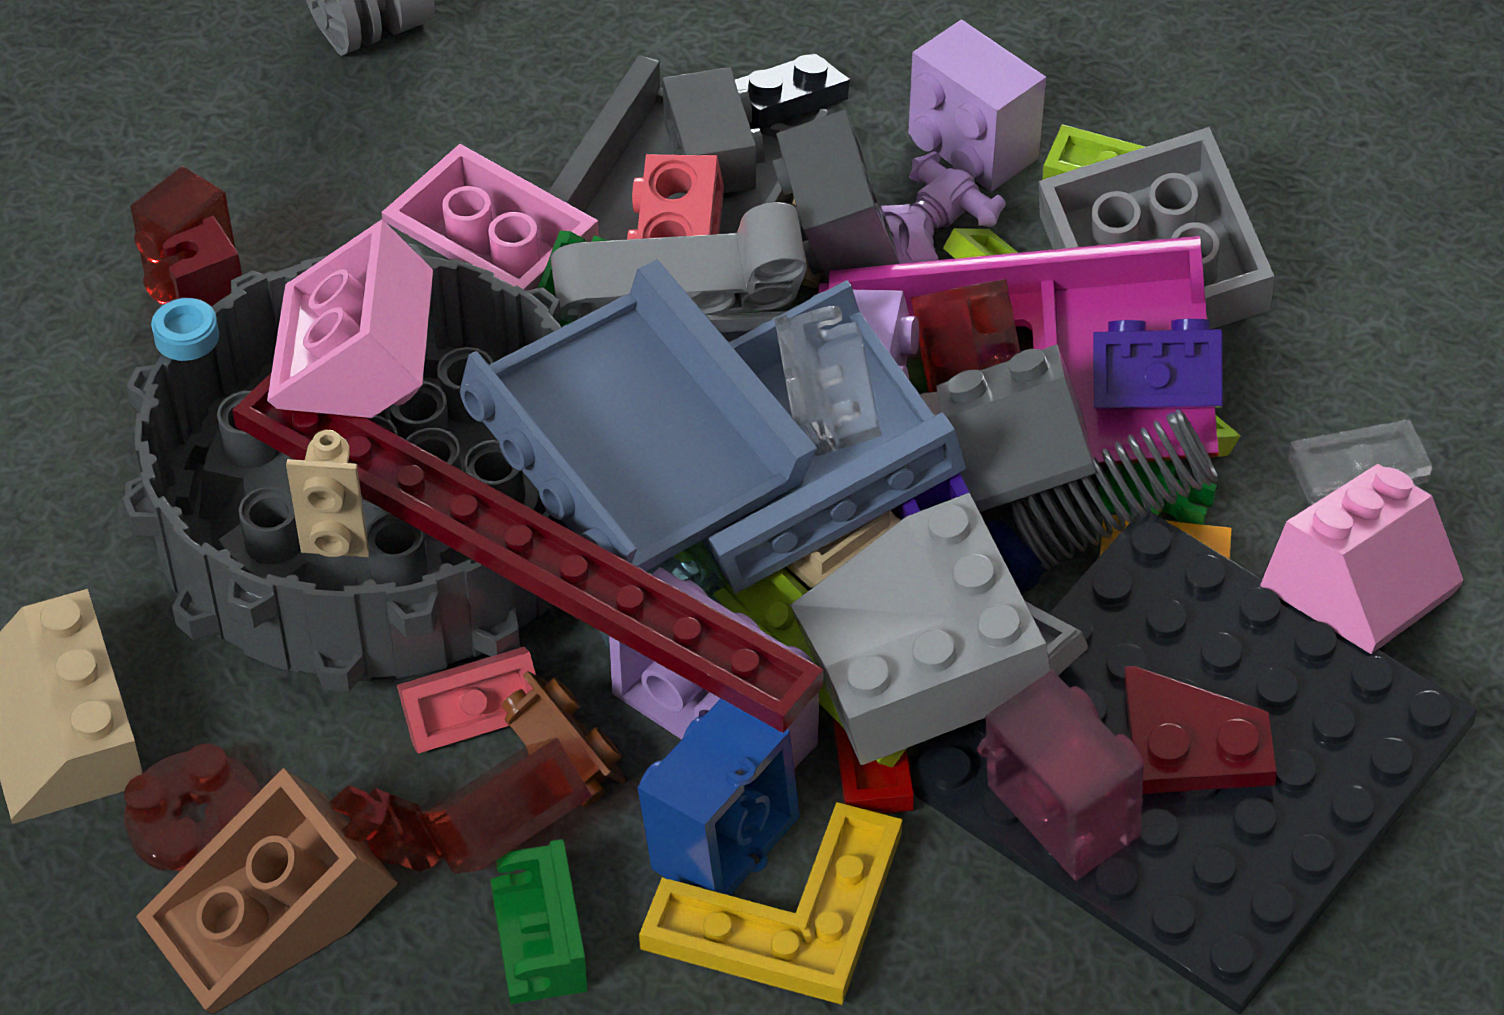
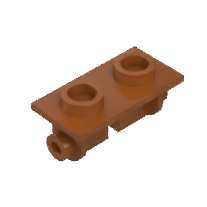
M527 671L523 677L533 689L528 694L523 689H520L506 698L502 704V707L507 712L505 722L516 732L533 755L539 756L554 741L559 745L560 749L547 759L542 766L563 790L570 802L578 799L582 806L587 808L604 795L605 789L600 783L607 777L621 784L628 780L616 765L623 755L602 730L595 727L589 732L574 714L582 706L563 682L557 677L548 682Z

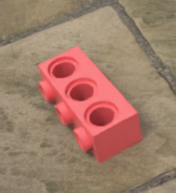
M646 154L644 176L635 177L633 182L632 202L634 213H639L638 229H629L627 240L719 234L724 183L717 155ZM675 193H687L678 199H667Z

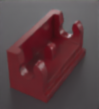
M214 216L203 219V224L170 237L163 244L166 257L178 255V253L184 250L198 252L192 258L182 259L169 267V272L174 281L177 299L194 298L206 302L211 307L230 295L232 291L231 280L242 276L239 254Z

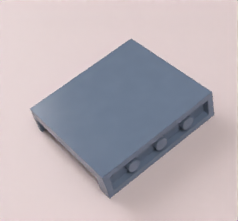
M658 259L637 269L629 294L488 365L477 351L469 354L459 391L467 412L476 421H483L500 442L502 453L507 462L514 469L524 472L539 491L545 509L553 518L562 520L569 530L644 571H648L800 485L817 449L810 438Z
M848 280L813 296L801 305L769 322L760 324L754 330L729 342L815 444L817 449L800 485L701 541L736 594L966 469L955 428L943 412L934 416L860 313L852 286Z

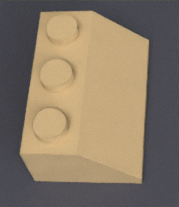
M88 589L24 606L0 631V782L12 824L146 785L135 740Z

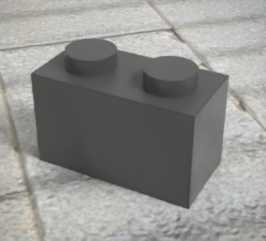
M731 67L663 77L664 122L674 155H717L724 183V193L756 188V164L765 162L763 137L759 128H750L749 123H752V109L749 94L746 88L738 90Z

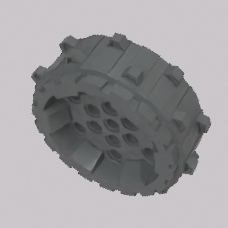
M408 244L433 269L423 382L417 393L404 404H392L374 417L366 419L569 529L562 520H557L548 513L541 501L537 488L522 470L514 469L507 462L502 453L500 442L483 421H476L470 416L459 393L469 354L477 351L486 363L490 365L562 328L559 325L561 321L560 300L543 287L525 291L518 285L514 287L495 277L491 271L455 259H450L449 261L437 257L424 256V253L420 252L416 244ZM328 255L300 261L298 265L277 272L270 271L261 274L252 270L231 280V294L212 306L217 318L219 340L208 354L188 361L173 360L161 355L155 365L135 368L126 388L130 405L140 412L136 414L134 442L141 476L125 483V496L122 497L127 520L134 535L155 537L162 569L172 590L175 593H179L172 606L175 623L192 640L214 634L221 641L225 639L244 650L245 655L273 667L297 673L301 671L316 674L319 677L323 690L350 692L358 681L370 682L372 677L396 676V679L422 676L444 670L448 664L464 658L471 660L483 653L495 656L520 648L519 629L532 621L537 615L540 617L553 605L363 498L362 504L369 545V557L343 555L327 557L320 554L301 553L286 468L287 459H294L238 429L235 426L232 409L272 372L285 284Z

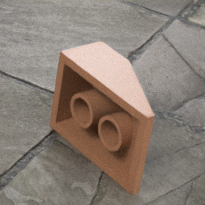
M282 768L136 918L203 1008L214 1014L348 934L398 882L326 794L285 768Z

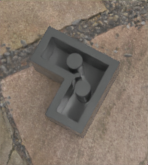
M844 109L776 133L783 157L773 160V165L784 195L790 193L794 195L796 203L794 207L798 213L803 248L813 275L824 272L829 282L830 270L900 264L887 218L874 191L859 139L846 110Z

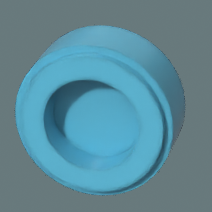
M181 298L170 301L161 306L152 318L151 327L156 348L162 355L173 360L188 361L198 359L208 354L219 340V329L215 311L202 300Z

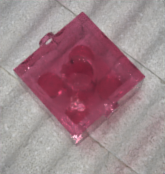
M1051 670L986 715V737L980 742L977 751L982 757H987L988 786L1075 881L1140 836L1143 803V758L1129 738L1123 734L1115 736L1099 720L1095 705L1082 689L1077 686L1069 688Z

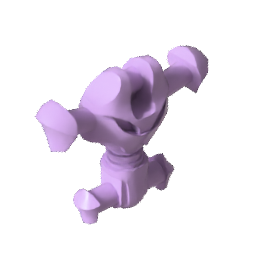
M932 151L925 156L912 160V170L909 178L919 183L925 182L928 184L918 192L916 202L911 206L910 204L881 207L887 218L900 264L939 260L933 246L934 232L938 228L949 227L965 211L978 219L979 226H995L1000 212L1006 205L1004 199L1000 195L990 199L979 191V187L975 184L971 174L961 169H946L939 164V153Z

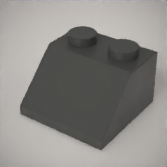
M1057 344L1042 350L1029 349L1022 351L1007 362L980 371L967 370L955 375L948 382L936 385L940 412L944 413L955 428L966 469L961 471L960 474L979 512L1096 473L1081 405Z

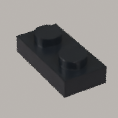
M817 54L800 56L794 61L770 69L754 71L748 76L736 79L735 82L738 90L747 89L752 109V123L750 124L760 129L848 99L850 79L827 63L825 59Z

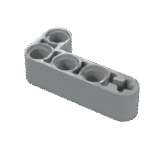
M780 202L766 203L748 210L741 219L737 233L580 242L560 247L550 256L556 298L560 300L561 319L571 323L629 294L637 269L656 259L662 263L705 315L764 312L785 307L796 298L807 270L797 209L791 204Z

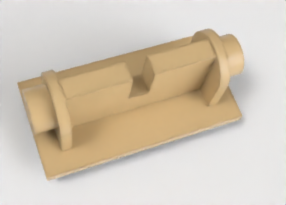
M323 430L314 436L308 445L305 460L287 459L286 462L301 553L320 554L327 557H339L342 555L369 557V545L357 464L348 463L350 455L348 442L333 430Z

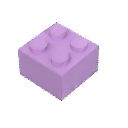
M961 19L912 52L908 134L911 135L919 148L927 152L935 151L939 153L940 157L952 164L954 170L961 169L968 172L978 184L992 192L1039 159L1046 76Z

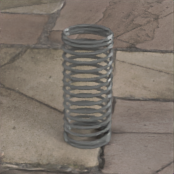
M1177 408L1175 413H1167L1166 419L1186 455L1195 480L1176 454L1159 421L1154 420L1153 426L1171 457L1183 488L1166 466L1146 428L1141 427L1140 433L1161 470L1170 495L1151 470L1134 436L1129 434L1127 440L1147 474L1157 502L1140 480L1122 444L1116 441L1114 445L1121 461L1137 487L1144 508L1151 511V505L1157 511L1162 512L1164 507L1163 498L1168 503L1175 505L1177 500L1176 491L1181 496L1188 498L1190 493L1189 484L1194 489L1201 491L1203 482L1211 486V483H1216L1218 479L1215 468L1197 433L1185 414ZM1105 448L1102 449V456L1124 493L1132 517L1116 497L1107 476L1095 456H1092L1096 470L1095 474L1113 504L1119 524L1105 507L1090 475L1081 479L1100 510L1106 530L1092 514L1077 481L1074 480L1067 483L1081 509L1087 516L1094 538L1080 522L1062 485L1053 487L1074 523L1081 545L1068 530L1049 490L1047 489L1039 493L1064 535L1068 552L1057 540L1047 516L1034 494L1026 496V499L1023 497L1009 503L1013 518L1030 551L1039 564L1048 571H1051L1052 567L1060 566L1062 561L1061 554L1072 560L1075 553L1074 548L1085 553L1087 541L1098 546L1100 541L1099 533L1103 537L1111 539L1113 533L1112 526L1114 529L1122 532L1126 526L1125 520L1128 523L1134 524L1136 521L1134 517L1138 513L1145 518L1150 516L1127 487L1110 452Z

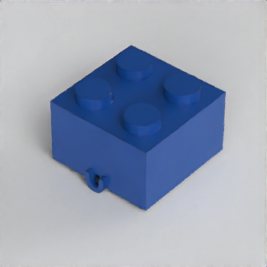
M721 698L705 715L696 717L689 724L683 739L662 761H656L646 770L640 785L637 787L652 870L666 879L729 896L751 872H759L766 867L768 861L766 855L800 817L790 731L786 730L782 733ZM750 855H757L761 859L760 862L755 865L754 859L749 857Z

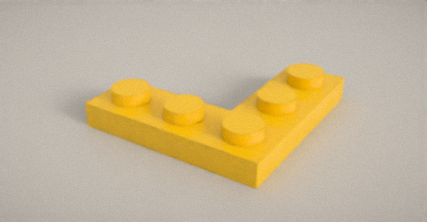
M836 802L796 913L662 877L639 933L640 950L843 1005L902 835V819Z

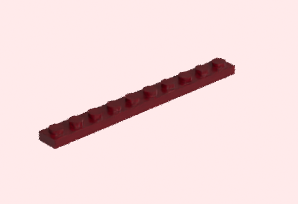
M271 373L232 409L235 426L238 429L294 460H305L308 445L318 432L323 430L337 432L348 442L350 450L348 463L357 464L361 497L782 733L787 730L823 687V668L365 417L276 409L267 401Z

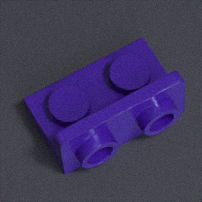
M1207 319L1172 320L1171 330L1146 331V321L1142 320L1109 321L1108 332H1093L1094 409L1223 408L1222 329L1210 330V320Z

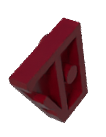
M1136 666L1124 668V685L1136 794L1275 785L1277 771L1269 713L1267 711Z

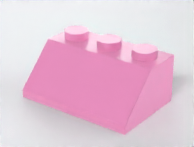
M462 144L455 147L381 212L382 219L387 224L448 259L463 261L491 271L495 277L514 287L518 285L525 291L538 288L559 231H571L588 242L592 241L594 235L599 237L598 220Z
M383 219L285 284L267 399L276 409L372 418L392 404H404L421 387L433 269Z
M1376 464L1286 521L1260 586L1273 591L1280 599L1316 621L1329 625L1334 632L1372 654L1451 597L1461 587L1464 580L1432 495L1413 485L1412 479L1405 473L1394 468Z

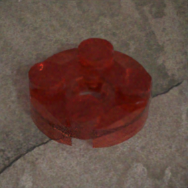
M201 744L193 747L189 752L178 753L162 759L149 767L141 775L131 779L125 787L124 798L126 806L124 822L130 844L136 854L149 866L164 871L163 867L172 871H181L260 792L258 783L243 764L235 759L226 757L225 752L219 746L213 744ZM195 802L198 805L208 804L204 808L206 818L201 822L195 823L190 817L180 820L176 818L183 813L182 807L189 803Z

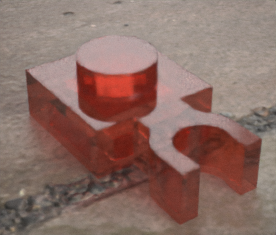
M350 785L329 802L332 810L345 814L351 820L342 829L344 836L358 842L366 839L372 851L388 864L397 863L421 872L433 867L444 857L420 806L416 803L377 788L367 794Z

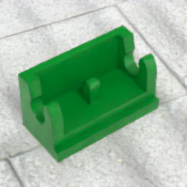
M564 839L550 841V845L515 850L500 855L495 859L497 872L509 874L492 878L490 881L510 1004L588 992L585 955ZM515 870H526L522 873L510 874V872Z

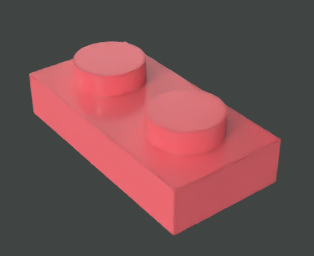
M521 647L398 684L399 696L411 741L416 752L419 754L509 726L505 722L507 712L502 707L503 702L517 690L523 689L528 694L533 689L523 677L527 671L535 674L530 652L525 647Z

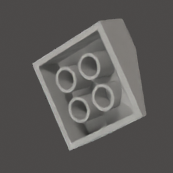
M1210 127L1039 181L1040 218L1053 250L1200 236L1207 320H1210V329L1271 310L1274 274Z
M970 493L905 517L791 604L792 612L815 664L824 669L823 682L860 765L867 764L1054 691L1046 642Z

